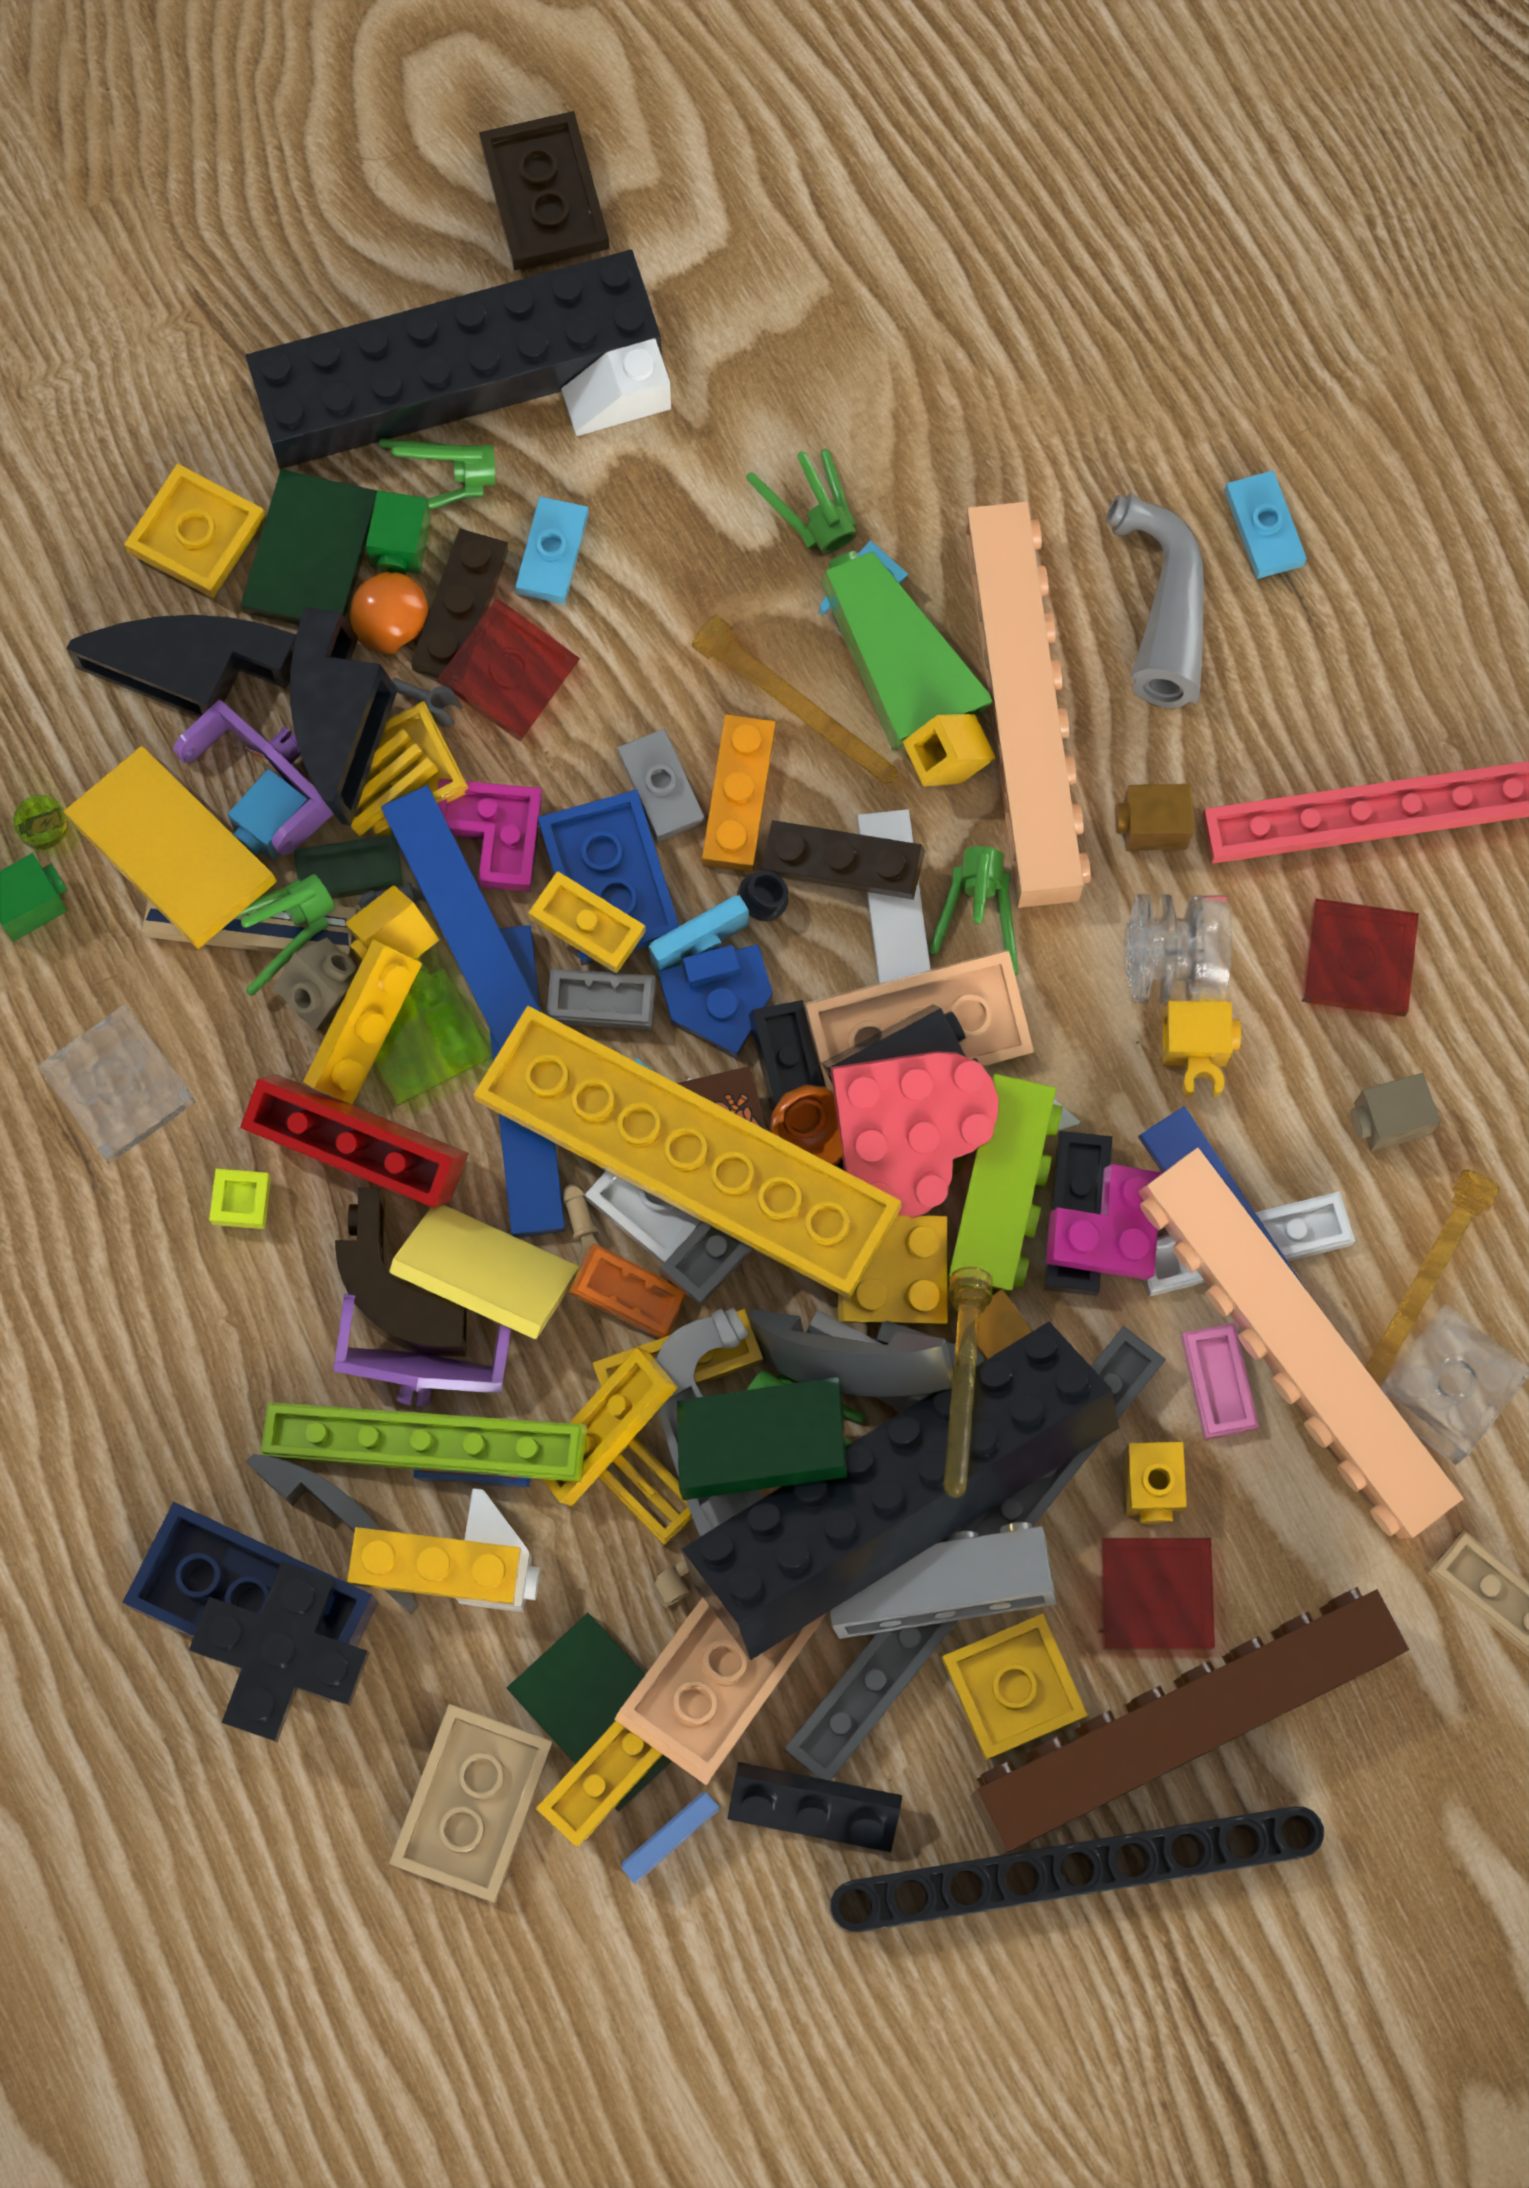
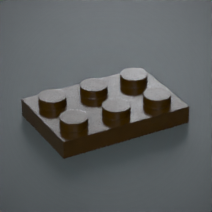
M574 111L479 132L482 152L514 271L610 249L609 237Z

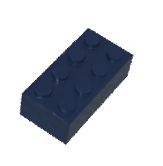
M173 1501L122 1603L140 1614L194 1638L209 1597L262 1615L282 1561L336 1581L318 1634L357 1647L379 1602L372 1594ZM314 1695V1696H316V1697H318V1698H321V1699H323V1700H325V1701H327V1702H329V1703L331 1702V1700H329V1699H326V1698H323V1697Z

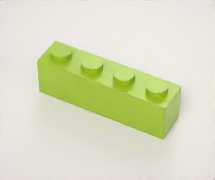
M994 1073L993 1083L999 1098L997 1121L993 1127L994 1131L991 1139L976 1150L948 1274L947 1288L977 1295L985 1291L989 1297L1003 1289L1010 1298L1013 1287L1023 1289L1030 1257L1020 1255L1024 1236L1032 1238L1035 1236L1041 1207L1032 1205L1035 1185L1041 1187L1046 1185L1052 1156L1042 1154L1046 1135L1053 1137L1057 1135L1063 1106L1053 1104L1056 1087Z

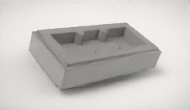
M665 728L617 747L618 755L633 789L638 791L645 816L657 843L705 824L703 812Z
M551 969L547 1016L564 1025L652 1031L655 976Z

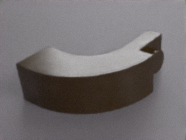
M358 1188V1204H349L348 1233L349 1236H357V1240H335V1252L342 1282L348 1294L355 1295L354 1305L360 1315L381 1336L404 1349L435 1356L466 1357L467 1308L435 1293H423L409 1289L390 1275L384 1263L385 1199L380 1188Z

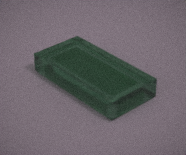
M393 834L299 848L294 851L297 880L302 881L312 874H316L332 899L362 895L371 890H374V892L389 889L393 885L396 887L404 886L399 846Z

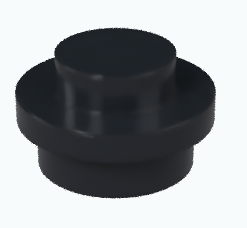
M764 870L749 874L743 879L737 890V896L740 895L747 906L749 916L759 921L768 922L778 919L788 905L787 885L779 875L771 871Z

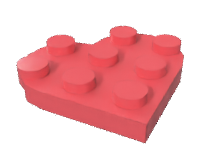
M941 1051L830 1067L844 1171L901 1200L902 1208L898 1215H907L910 1218H914L942 1204L947 1197L948 1187L952 1180L953 1159L973 1152L979 1146L986 1144L993 1135V1127L998 1116L999 1098L993 1080L987 1074L984 1067L980 1063L957 1052Z

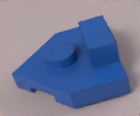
M756 944L735 950L733 945L685 957L683 958L682 965L658 971V978L672 1025L689 1034L693 1033L717 1046L718 1050L737 1059L752 1031L748 1014L753 1009L767 1007L772 999L773 992L759 945Z

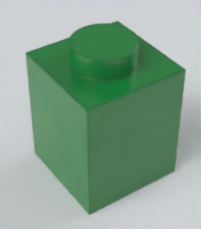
M377 490L366 543L371 567H376L382 573L388 571L404 575L407 572L421 574L431 524V514L427 498Z
M33 853L0 871V923L13 942L67 912L59 897L60 894L67 891V888L52 863L42 868Z

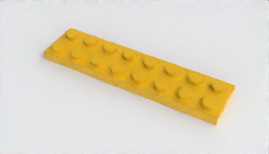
M527 1006L473 1094L475 1100L848 1299L853 1294L902 1208L901 1200L530 1006Z

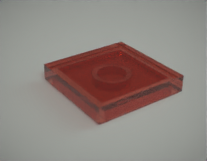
M497 598L439 676L437 682L442 686L452 689L457 697L521 742L580 658Z
M1315 898L1312 906L1302 1002L1405 1017L1409 1011L1419 913Z
M1102 1538L1100 1540L1103 1650H1213L1215 1648L1211 1538Z

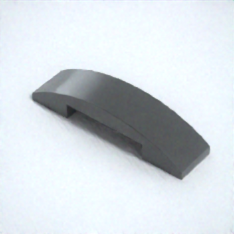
M753 1309L748 1315L763 1361L777 1372L797 1382L839 1377L842 1394L874 1397L908 1396L937 1392L952 1388L956 1382L945 1338L896 1331L888 1345L804 1332L800 1316Z
M253 1454L246 1461L250 1468L291 1506L308 1490L351 1531L355 1532V1527L381 1530L374 1520L352 1498L321 1476L288 1461L269 1456ZM383 1589L411 1615L419 1607L415 1593Z

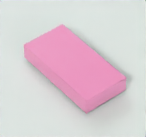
M1235 1323L1182 1333L1180 1336L1204 1440L1256 1431L1259 1425Z

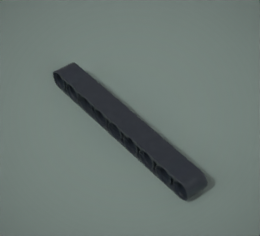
M1293 1806L856 1879L841 1884L834 1891L829 1902V1913L832 1921L839 1929L847 1933H862L1292 1861L1312 1855L1320 1848L1324 1839V1826L1314 1811L1306 1807ZM1288 1818L1300 1820L1308 1831V1839L1301 1849H1294L1288 1846L1282 1837V1826ZM1233 1827L1244 1828L1252 1836L1253 1849L1247 1858H1239L1229 1851L1227 1836ZM1178 1836H1187L1197 1844L1199 1857L1191 1868L1179 1865L1172 1856V1844ZM1123 1845H1132L1143 1854L1144 1868L1137 1877H1129L1118 1868L1116 1856ZM1069 1854L1082 1856L1088 1862L1090 1875L1082 1886H1073L1062 1876L1061 1864L1063 1859ZM1022 1863L1033 1871L1035 1885L1028 1895H1017L1008 1888L1006 1872L1012 1864ZM960 1872L974 1875L980 1884V1895L973 1904L964 1905L952 1897L950 1883L952 1878ZM906 1881L919 1884L925 1893L923 1909L915 1914H907L901 1911L895 1902L897 1887ZM859 1891L868 1898L870 1913L865 1921L850 1923L841 1916L839 1901L846 1892Z

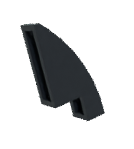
M304 607L295 637L290 669V705L294 733L303 763L316 790L340 823L351 826L398 689L381 664L351 660L358 636L341 612Z
M206 615L159 616L123 622L86 633L70 640L66 649L76 669L200 718L219 699L225 702L240 671L286 689L290 682V669L296 634L266 624L231 617Z

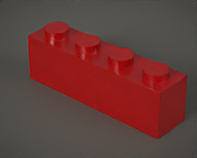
M278 1074L257 1079L240 1126L241 1129L433 1208L451 1202L469 1152Z

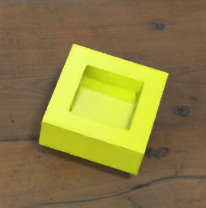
M216 1168L209 1217L211 1224L265 1229L271 1185L270 1174L266 1172Z

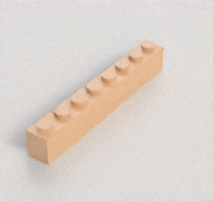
M1028 502L967 508L964 531L986 688L993 701L989 709L1017 908L1078 902L1084 884L1090 883L1091 880L1090 862L1087 852L1079 853L1077 835L1083 834V815L1081 805L1072 804L1070 787L1076 786V767L1073 755L1065 756L1063 739L1069 738V719L1066 707L1058 708L1056 691L1062 690V672L1060 661L1051 660L1049 644L1055 643V624L1052 612L1044 613L1042 597L1048 596V576L1046 567L1037 566L1035 550H1041L1042 546L1040 523L1038 519L1030 520Z
M1199 1148L1188 1153L1138 1191L1144 1200L1140 1203V1208L1146 1218L1156 1229L1160 1230L1164 1227L1176 1242L1172 1249L1179 1262L1190 1273H1194L1197 1270L1210 1287L1205 1291L1210 1303L1222 1316L1231 1315L1242 1330L1238 1337L1244 1348L1257 1361L1261 1358L1265 1360L1275 1374L1271 1381L1277 1392L1289 1404H1293L1296 1401L1308 1417L1304 1425L1311 1437L1322 1448H1326L1329 1445L1342 1462L1337 1466L1340 1475L1354 1491L1359 1492L1361 1489L1375 1506L1370 1510L1373 1519L1387 1535L1392 1536L1396 1534L1399 1539L1414 1538L1464 1499Z

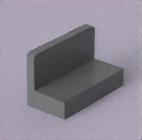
M702 1221L662 1264L660 1274L668 1283H674L701 1307L754 1248Z

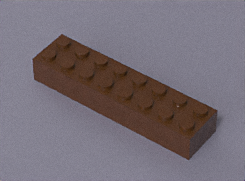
M1358 1587L1351 1589L1320 1607L1319 1610L1322 1617L1313 1621L1309 1611L1303 1613L1270 1632L1274 1641L1264 1645L1260 1636L1255 1637L1222 1656L1226 1665L1215 1670L1212 1663L1207 1661L1174 1680L1176 1690L1165 1695L1161 1685L1133 1698L1130 1700L1131 1702L1124 1705L1128 1714L1115 1720L1111 1710L1077 1728L1075 1731L1079 1737L1078 1739L1065 1745L1061 1735L1031 1749V1752L1026 1754L1030 1763L1015 1770L1011 1760L981 1774V1777L976 1779L980 1788L976 1789L970 1795V1798L998 1855H1005L1409 1651L1410 1649L1378 1589L1362 1596Z

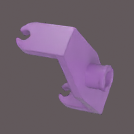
M219 699L178 738L173 751L183 763H189L198 758L220 736L230 729L250 750L263 754L285 782L308 799V802L288 819L272 838L271 844L275 847V850L281 856L288 855L333 815V812L323 801L316 788L291 765L301 755L294 733L291 735V731L284 726L270 742H267Z
M344 1294L334 1372L400 1384L397 1400L411 1406L413 1392L417 1391L416 1407L431 1404L432 1388L501 1393L511 1328L499 1323L492 1366L418 1352L348 1347L355 1295Z

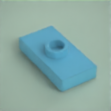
M1274 470L1226 483L1224 492L1256 579L1303 567L1307 558Z
M539 496L515 586L517 595L566 604L589 516L587 506Z
M734 895L651 942L649 945L650 962L657 974L660 970L682 964L685 957L721 948V941L746 928L749 922V910L740 895Z

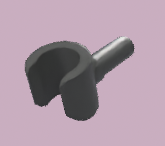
M395 677L392 679L398 689V693L419 701V703L425 701L431 714L441 726L449 727L454 724L451 716L443 710L444 707L454 705L457 708H463L453 690L447 686L436 687L429 691Z

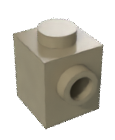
M1424 1073L1363 1089L1354 1102L1355 1108L1351 1109L1354 1130L1360 1139L1366 1138L1370 1152L1430 1136L1440 1124Z

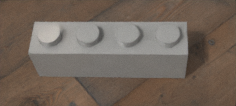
M1017 1522L1002 1526L999 1529L1000 1533L978 1536V1533L974 1531L952 1533L945 1538V1542L936 1543L830 1610L832 1627L838 1638L844 1639L1057 1605L1048 1543L1043 1526L1033 1528L1031 1523Z

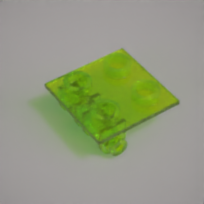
M422 968L419 970L374 1062L399 1106L492 1057L444 968L433 974H430L428 968Z

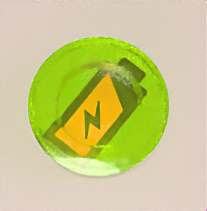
M36 795L20 803L14 813L13 825L16 833L25 845L37 850H46L58 845L64 839L68 831V819L58 801L49 796Z

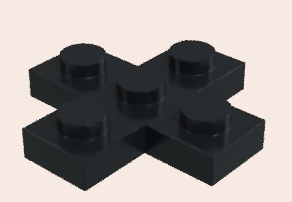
M281 1561L262 1615L211 1597L208 1598L189 1651L241 1669L222 1720L223 1724L278 1743L297 1689L349 1707L351 1706L369 1652L318 1634L336 1584L334 1579Z

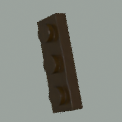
M459 528L411 661L413 671L461 685L509 551L508 542Z
M772 820L761 870L774 872L781 878L914 900L925 850L922 844Z

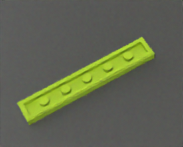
M267 1402L260 1455L289 1461L581 1482L587 1427L583 1424Z

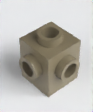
M326 937L295 952L274 984L273 989L296 1011L301 1019L317 1031L332 1023L358 968L347 955L343 954Z

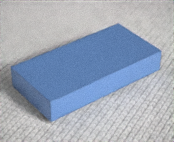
M702 1792L621 1863L623 1865L621 1867L622 1870L636 1885L719 1811V1806L707 1792L705 1794Z

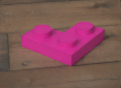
M439 779L438 789L453 782V780ZM466 781L469 789L465 790L466 795L448 803L447 799L437 803L453 836L483 839L478 878L479 887L531 892L539 830L538 817L541 814L543 797L542 788Z
M1111 1164L1104 1168L1101 1214L1058 1207L1050 1211L1046 1264L1143 1280L1152 1278L1155 1274L1158 1229L1149 1222L1142 1212L1140 1203L1144 1200L1138 1191L1158 1177L1161 1172Z

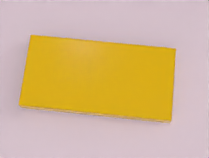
M140 746L63 811L67 819L197 949L201 948L277 882L274 874L143 746Z

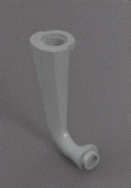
M1131 493L1126 498L1117 495L1106 517V523L1113 526L1112 533L1117 536H1126L1133 530L1145 531L1159 541L1165 554L1146 629L1131 677L1135 678L1133 691L1150 704L1163 708L1175 709L1189 702L1196 704L1200 699L1204 596L1203 560L1198 541L1190 527L1174 512L1164 507L1144 502Z
M734 1307L725 1312L720 1308L708 1318L693 1321L677 1329L665 1341L656 1358L657 1363L678 1387L659 1409L662 1426L678 1478L677 1400L703 1397L695 1383L694 1372L698 1361L706 1352L715 1348L735 1349L741 1344L740 1340L749 1336ZM759 1490L690 1499L686 1500L701 1537L761 1500L763 1496Z

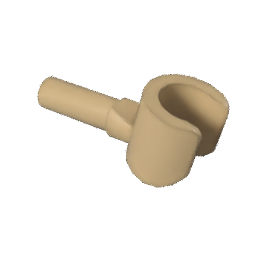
M685 1559L676 1566L660 1573L653 1585V1591L664 1608L677 1603L690 1593L682 1580L683 1577L690 1573Z

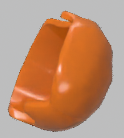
M386 571L366 579L359 586L352 599L349 623L358 636V641L368 650L395 654L404 644L413 639L420 638L430 607L425 591L411 577L398 572L390 573Z
M803 1085L784 1094L772 1112L770 1120L771 1133L834 1166L838 1165L842 1160V1150L834 1093L822 1086Z

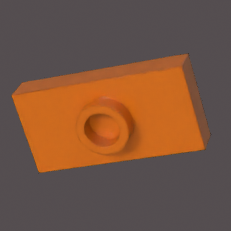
M597 1244L590 1245L568 1294L658 1339L669 1335L687 1296L674 1283H668L664 1278Z

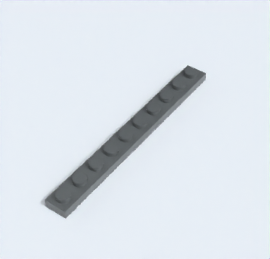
M1125 1326L1120 1329L1091 1366L1112 1389L1118 1420L1166 1360ZM1103 1439L963 1526L958 1532L974 1531L978 1533V1536L1000 1533L999 1529L1002 1526L1011 1523L1028 1522L1034 1526ZM959 1620L877 1633L785 1747L784 1751L816 1778L831 1781Z

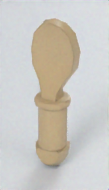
M570 1184L563 1190L562 1203L566 1206L574 1231L573 1239L581 1241L582 1244L577 1263L580 1268L590 1245H599L594 1239L599 1231L597 1227H594L585 1199V1191L576 1184Z

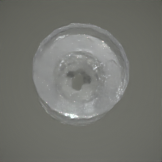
M1135 893L1131 914L1126 923L1124 934V970L1129 981L1131 1001L1133 1003L1147 1004L1150 997L1152 980H1155L1157 1000L1160 1004H1167L1170 1001L1175 980L1182 981L1186 1001L1225 1002L1229 987L1232 946L1231 916L1227 896L1190 894L1185 907L1184 918H1176L1172 895L1161 894L1156 917H1153L1151 895Z

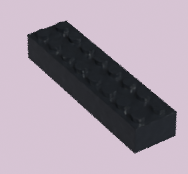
M631 249L245 355L278 468L283 469L379 442L381 438L392 439L561 392V388L608 351L654 338L656 339L661 357L662 350L661 335L633 250Z
M1050 1321L956 1378L952 1388L930 1394L846 1446L847 1477L782 1486L681 1548L694 1586L750 1660L1119 1429L1112 1389Z

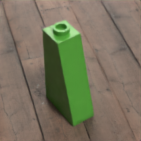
M856 551L847 552L828 563L830 569L825 570L820 583L892 750L903 746V740L936 715H979L988 709L993 702L989 692L873 551L860 557Z

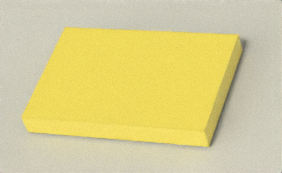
M441 1205L429 1209L393 1258L389 1273L526 1336L537 1339L570 1289L579 1266L453 1208Z

